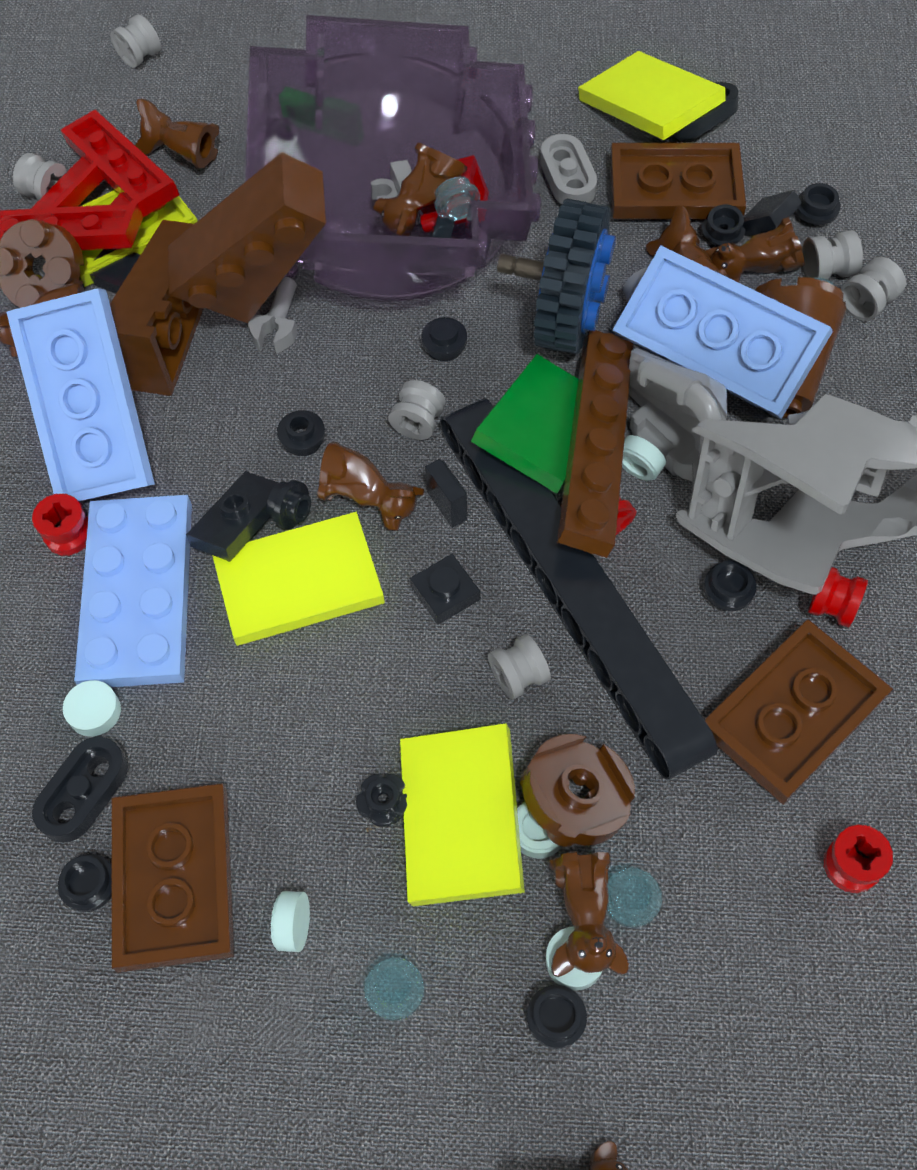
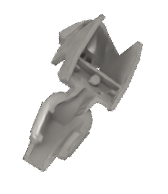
M635 348L631 351L629 395L641 406L631 416L630 429L632 434L649 441L662 452L666 459L664 467L673 476L678 475L685 480L692 481L689 509L679 510L676 513V518L679 524L724 555L781 585L809 594H818L822 591L839 551L917 535V475L879 503L851 501L855 490L878 497L883 488L887 470L917 468V414L912 415L909 423L897 421L860 405L825 394L807 413L788 415L786 424L726 420L727 393L723 384L706 374L684 368L641 349ZM788 483L799 489L770 521L752 519L758 492L779 484L786 485Z

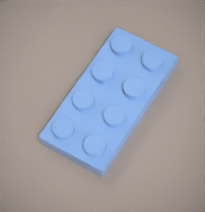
M661 245L613 328L617 335L667 361L710 376L723 384L727 392L779 419H782L833 333L830 326Z
M97 288L7 311L53 493L68 494L75 497L78 501L154 485L107 291Z
M188 495L90 501L74 682L77 685L90 680L104 682L110 687L184 683L190 544L186 534L191 530L192 504Z

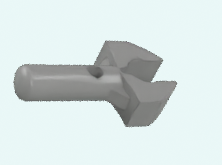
M284 277L278 284L269 313L266 315H254L248 323L252 341L259 351L262 349L264 337L273 332L275 328H277L273 344L276 354L284 351L295 342L298 333L296 322L286 318L297 287L295 280L290 277Z

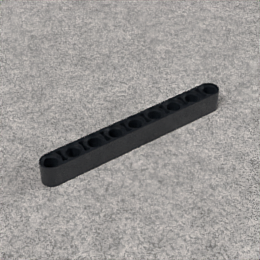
M483 398L441 417V428L451 450L659 774L664 779L670 780L716 755L718 748L709 726L592 553L557 543L562 507L551 491L471 442L476 429L494 408L491 402Z

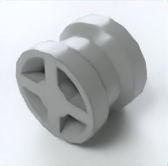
M137 14L129 19L126 27L119 26L110 32L111 42L116 52L132 68L142 64L144 56H153L161 50V43L156 31L142 15Z
M26 153L19 158L14 167L13 185L21 195L27 197L36 196L40 200L67 171L61 163L55 161L45 162L37 154Z
M419 380L406 381L399 391L400 403L392 407L388 420L397 432L406 437L416 440L429 439L436 428L434 418L442 414L446 404L445 397L436 387Z
M528 634L517 638L514 646L507 650L498 648L488 653V661L492 672L503 692L511 700L523 695L525 687L531 684L540 686L551 680L546 659L536 642Z

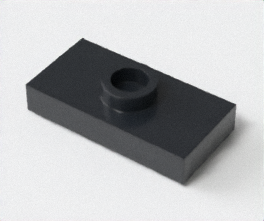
M245 471L186 534L190 547L230 562L270 518L267 514V500L271 490L279 482Z

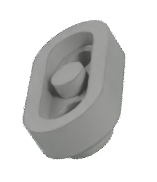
M555 134L548 137L541 146L540 163L555 199L562 205L563 201L567 198L591 203L596 195L597 175L581 141L568 134Z

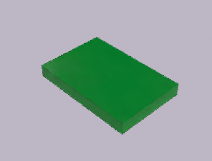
M536 354L476 429L471 442L551 491L558 493L566 478L578 378Z

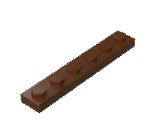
M589 330L583 341L557 543L607 558L615 546L631 373L629 364L633 343L612 333Z

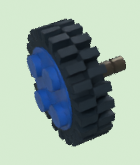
M565 199L563 205L560 206L558 217L555 219L553 234H551L549 239V247L544 262L500 254L497 272L509 275L515 274V276L540 281L539 295L536 303L537 313L534 319V326H536L534 330V343L536 346L579 354L587 331H595L600 305L605 302L610 275L605 274L606 264L610 265L616 241V236L608 235L611 214L609 206Z

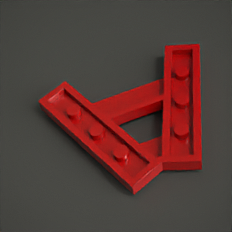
M93 110L60 129L67 144L81 158L31 209L0 210V239L13 225L21 221L34 219L65 228L76 239L81 250L132 248L143 217L151 212L162 209L166 203L180 195L173 179L97 110ZM103 180L119 193L110 205L79 206Z

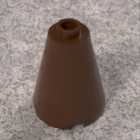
M798 277L797 285L781 286L782 278L774 279L759 285L755 289V291L830 326L833 331L782 418L788 419V415L799 414L812 407L846 312V301L843 302L844 293L840 288L827 281L810 277Z

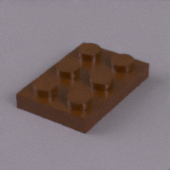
M611 143L610 165L613 219H672L674 210L678 205L686 208L690 219H707L708 214L714 207L723 204L735 206L742 212L744 217L746 199L740 143Z
M807 619L705 719V722L712 731L717 746L784 805L889 696L893 688Z
M224 784L112 798V969L120 973L234 957L227 789Z

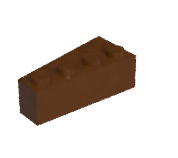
M284 152L273 158L168 245L169 295L187 301L194 307L206 308L248 324L326 224L323 171Z
M162 220L110 303L130 387L133 391L172 396L204 308L194 307L187 301L169 295L168 245L194 225L192 223Z

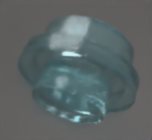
M454 177L438 186L435 191L436 201L434 206L440 217L461 220L473 213L475 206L480 201V193L478 188L471 184L468 178Z
M626 868L616 872L608 880L609 904L607 912L614 921L626 927L637 928L645 926L655 919L661 908L662 893L659 884L649 873L637 868Z
M385 959L376 964L369 972L364 987L365 998L371 1010L379 1017L390 1021L405 1019L419 1008L423 1000L424 983L419 970L405 959Z

